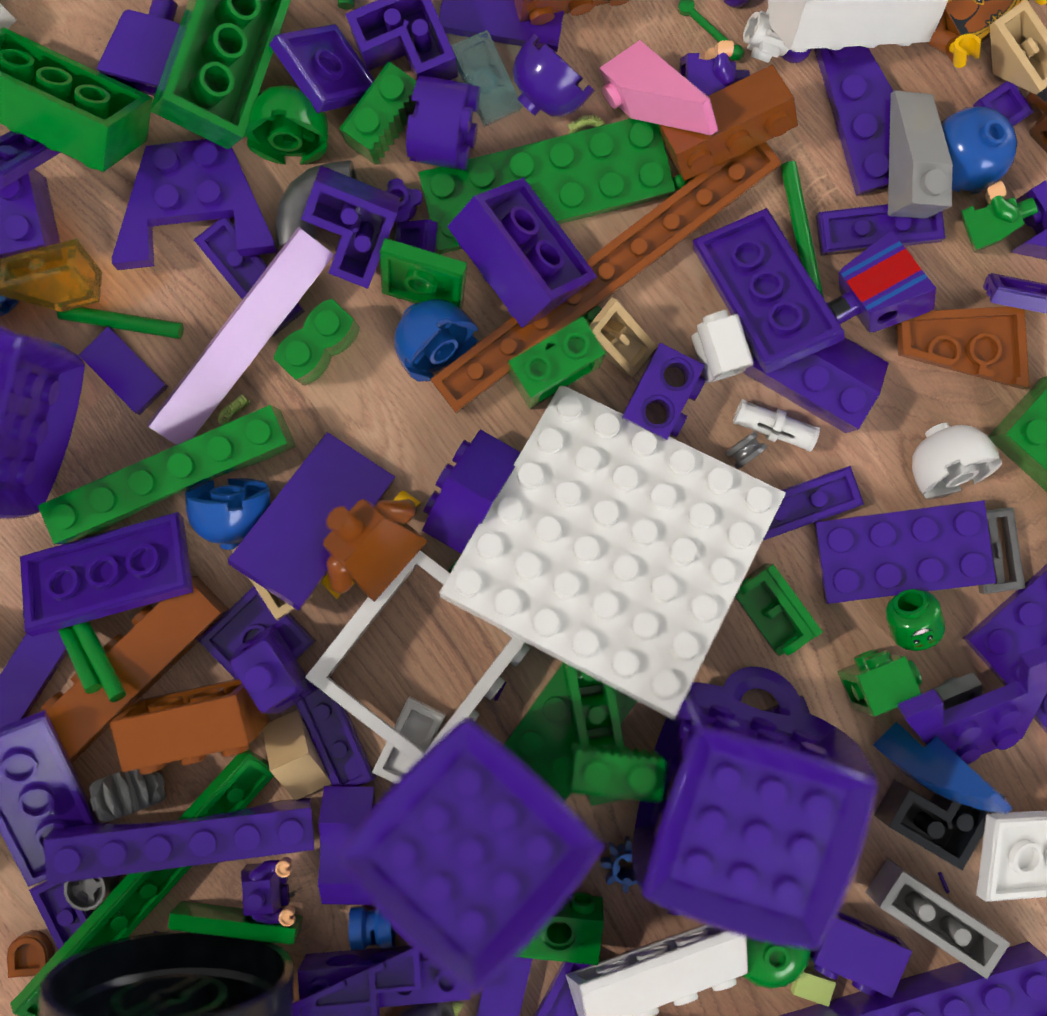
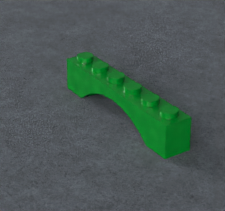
M268 405L38 505V508L53 543L66 544L109 529L127 517L168 497L222 475L263 462L295 448L296 445L281 410Z

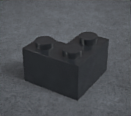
M894 780L874 816L891 829L963 871L984 834L986 814H994L996 812L980 810L960 804L936 793L928 800Z

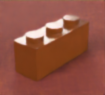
M772 64L707 96L710 98L718 129L714 134L707 135L659 124L665 148L683 181H686L698 174L707 172L710 168L735 156L742 155L749 149L774 137L785 134L787 131L797 127L798 121L794 96Z

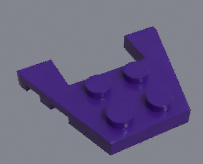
M208 139L145 146L112 255V264L117 270L154 266V226L234 217L236 250L240 257L277 253L276 243L233 148L226 149Z
M1047 644L1019 656L1018 681L946 710H943V701L935 689L898 703V708L926 745L937 736L967 765L976 761L981 755L995 749H1008L1014 746L1020 739H1023L1047 694Z
M413 947L293 1003V1016H380V993L421 990L423 988L421 952Z

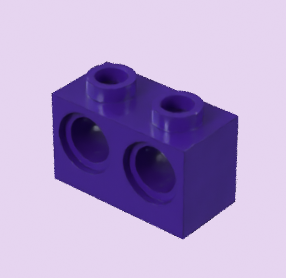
M660 343L655 349L623 412L622 419L665 440L668 439L669 435L676 438L687 418V415L681 412L688 398L695 401L706 381L705 378L700 376L705 365ZM669 367L680 369L685 378L683 386H670L664 378L665 369ZM657 403L663 406L666 411L664 423L653 424L646 418L645 409L648 404Z

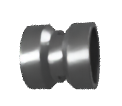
M120 875L98 878L99 881L93 878L65 882L64 895L66 901L73 908L80 911L94 909L119 885Z

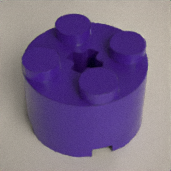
M422 75L418 77L412 95V101L418 102L415 105L414 114L408 117L406 151L410 161L457 170H467L470 148L474 149L477 138L478 124L472 123L473 112L478 110L480 86Z

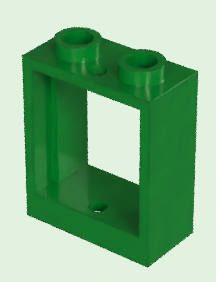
M582 316L509 360V376L529 409H532L555 395L559 386L568 387L597 370L606 353ZM548 344H554L553 347L546 350Z

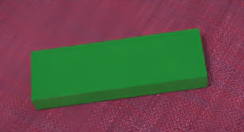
M181 901L169 914L168 928L176 931L292 945L301 931L303 916L295 915V922L287 927L281 925V923L266 924L255 921L252 915L244 916L243 908Z

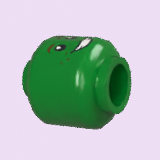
M905 590L895 595L888 602L885 609L890 635L901 648L910 651L927 650L942 640L946 630L941 605L933 594L924 590Z

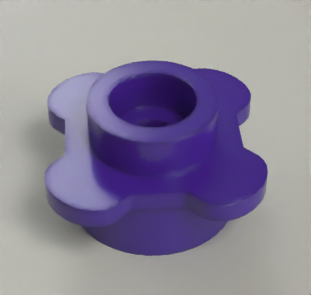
M392 179L387 184L388 189L386 192L402 199L399 203L398 213L394 222L396 224H404L415 216L417 206L422 203L423 196L420 190H411L404 186L401 179Z

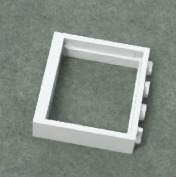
M421 550L375 602L369 597L365 600L305 677L414 763L447 732L463 720L464 717H472L476 721L479 713L474 710L484 696L488 700L495 696L505 682L500 677L501 673L509 663L516 667L530 649L524 641L503 631L511 637L510 641L425 752L329 677L417 565L441 584H445L450 573Z

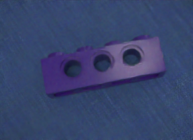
M404 945L387 949L369 948L365 950L306 954L297 971L299 1000L407 951L414 946ZM421 953L423 988L421 990L380 993L379 1007L471 1000V994Z

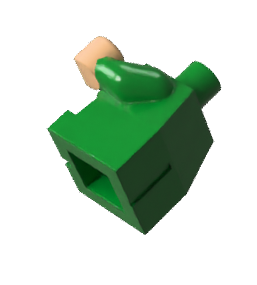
M1000 181L988 187L984 197L987 207L975 210L974 206L961 210L960 215L974 253L1001 242L1024 225V218L1038 213L1033 197L1016 203L1015 197L1005 200L1004 197L1007 195L1004 183Z

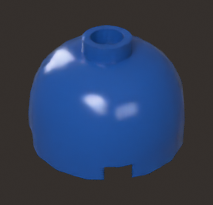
M983 106L966 107L941 122L953 164V191L960 192L964 189L973 191L971 194L980 193L1001 180L1014 163L1018 144L1016 133L1009 120L999 111Z
M432 299L415 303L405 310L403 317L396 327L394 334L395 351L399 361L410 377L418 382L431 381L430 379L434 377L432 373L439 371L444 366L446 368L476 345L477 339L473 336L474 331L478 332V327L461 308L450 301Z
M227 478L229 485L215 488L214 480L189 488L185 491L186 512L190 525L200 537L208 542L220 544L222 549H235L271 504L269 487L267 488V483L251 478Z

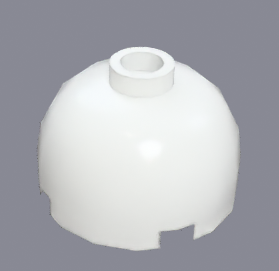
M948 423L938 424L926 431V439L917 446L912 457V473L919 491H921L926 499L942 498L960 492L962 489L959 485L971 479L974 484H977L993 474L1002 465L997 448L986 434L972 426L955 425L950 427Z

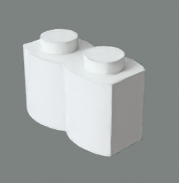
M727 310L719 311L703 318L704 322L697 325V332L691 338L699 362L705 365L702 373L706 379V384L740 374L754 364L738 314L729 316Z

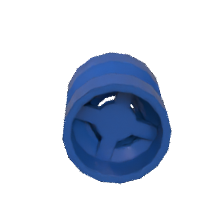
M364 906L350 908L349 944L351 950H365L368 945H378L381 949L394 948L396 930L378 909L367 910Z

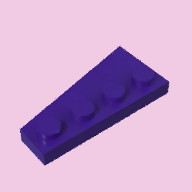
M863 46L843 47L841 50L814 48L856 196L889 187L890 100L893 89L869 48Z

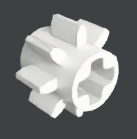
M769 8L766 12L762 10L754 12L750 16L743 34V40L748 44L747 49L752 50L751 57L769 63L772 56L776 58L779 55L784 56L789 49L785 47L784 42L770 27Z

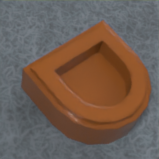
M35 930L27 931L10 944L7 952L8 978L35 976L54 956L52 941L46 934Z

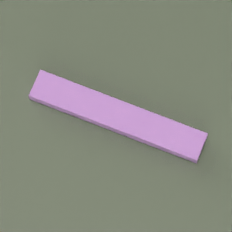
M298 227L148 422V426L176 445L192 439L329 263L334 254L301 227Z

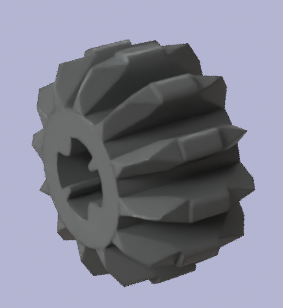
M139 769L127 772L121 771L96 780L89 787L93 811L96 810L100 821L108 822L160 803L166 797L165 782L159 770L148 774H140Z

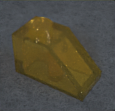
M77 238L0 259L1 296L60 312L100 302L102 271Z

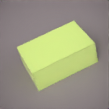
M805 969L800 978L792 982L790 990L795 996L829 1007L836 982L834 979L823 974Z

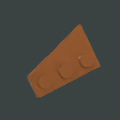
M1008 306L933 310L897 324L898 356L1022 390L1030 388L1025 309Z

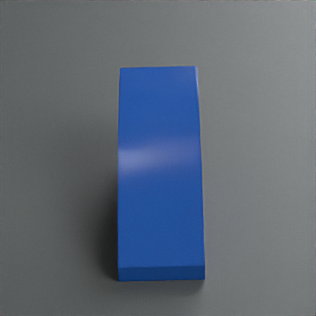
M895 722L873 744L876 749L908 777L936 794L954 802L985 811L1007 814L1012 809L984 779L937 736L923 747L900 724Z

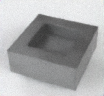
M972 672L960 678L953 677L946 680L941 686L936 687L935 691L943 701V710L981 696L982 684Z

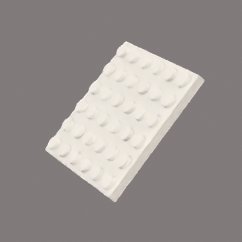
M559 386L514 463L515 468L492 504L484 521L478 525L440 590V598L674 719L786 493L676 439L668 437L665 440L622 419V413L566 386Z

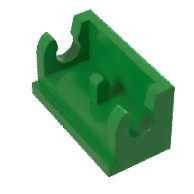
M765 563L743 579L735 598L778 656L784 653L787 656L794 653L810 640L823 633L774 564Z

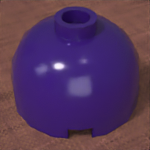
M533 32L521 47L513 65L514 82L522 92L517 100L534 116L540 110L551 117H564L574 113L588 100L595 90L590 85L582 90L578 84L583 78L546 44L539 49L536 45L541 38Z

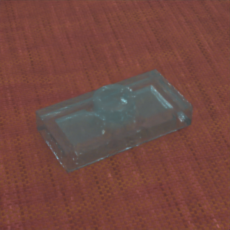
M488 30L451 45L463 82L480 86L481 91L477 113L484 127L523 108L522 104L517 100V93Z

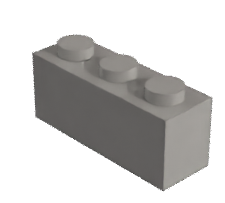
M887 858L865 891L881 909L986 979L1010 945V942L992 927L889 858Z

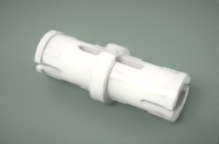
M745 399L740 401L733 419V424L765 434L766 439L775 442L778 439L806 449L808 452L813 450L820 433V427L788 417L784 410L777 409L774 412L747 402Z

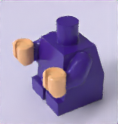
M722 40L715 45V48H709L705 52V59H699V53H687L680 58L679 73L706 96L750 76L749 70H736V62L729 61L728 57H731L734 51V42L731 40Z
M283 857L280 860H267L257 864H246L241 870L244 916L252 915L255 921L266 924L281 923V925L287 927L295 922V908L293 905H289V884H284L289 880L288 876L292 873V867H290L292 860L290 857Z

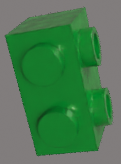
M877 649L861 653L854 657L856 664L837 671L852 708L874 717L897 708L898 703L921 695L918 685L922 684V678L915 663L912 660L907 661L906 656L890 654L888 650L878 652Z

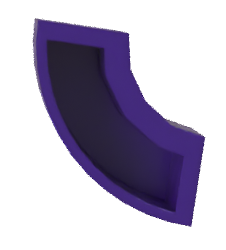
M324 786L319 817L320 864L318 875V888L322 904L372 905L371 901L339 864L338 854L377 805L375 804L374 787Z

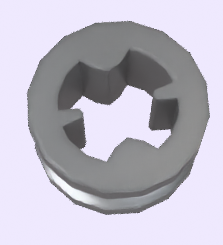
M756 431L744 437L725 452L728 457L732 456L735 458L736 463L734 466L737 469L753 460L767 448L765 443L760 444L757 441L758 434Z

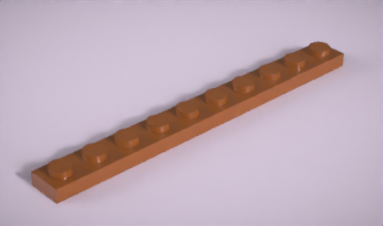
M764 142L749 149L742 155L735 156L710 168L707 172L699 174L586 260L597 275L594 281L548 315L524 328L519 325L514 317H511L431 378V382L453 411L458 413L509 374V360L582 316L584 317L774 172L782 162L770 146Z

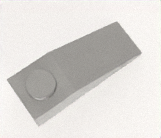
M894 90L891 93L888 216L927 219L952 206V160L933 94Z

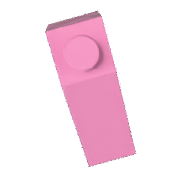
M641 40L599 68L605 83L601 90L606 101L613 109L619 107L631 119L712 135L718 131L710 98Z

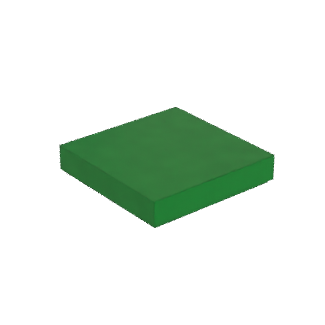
M387 238L384 239L380 249L381 289L383 294L411 303L444 299L462 309L467 271L466 262Z

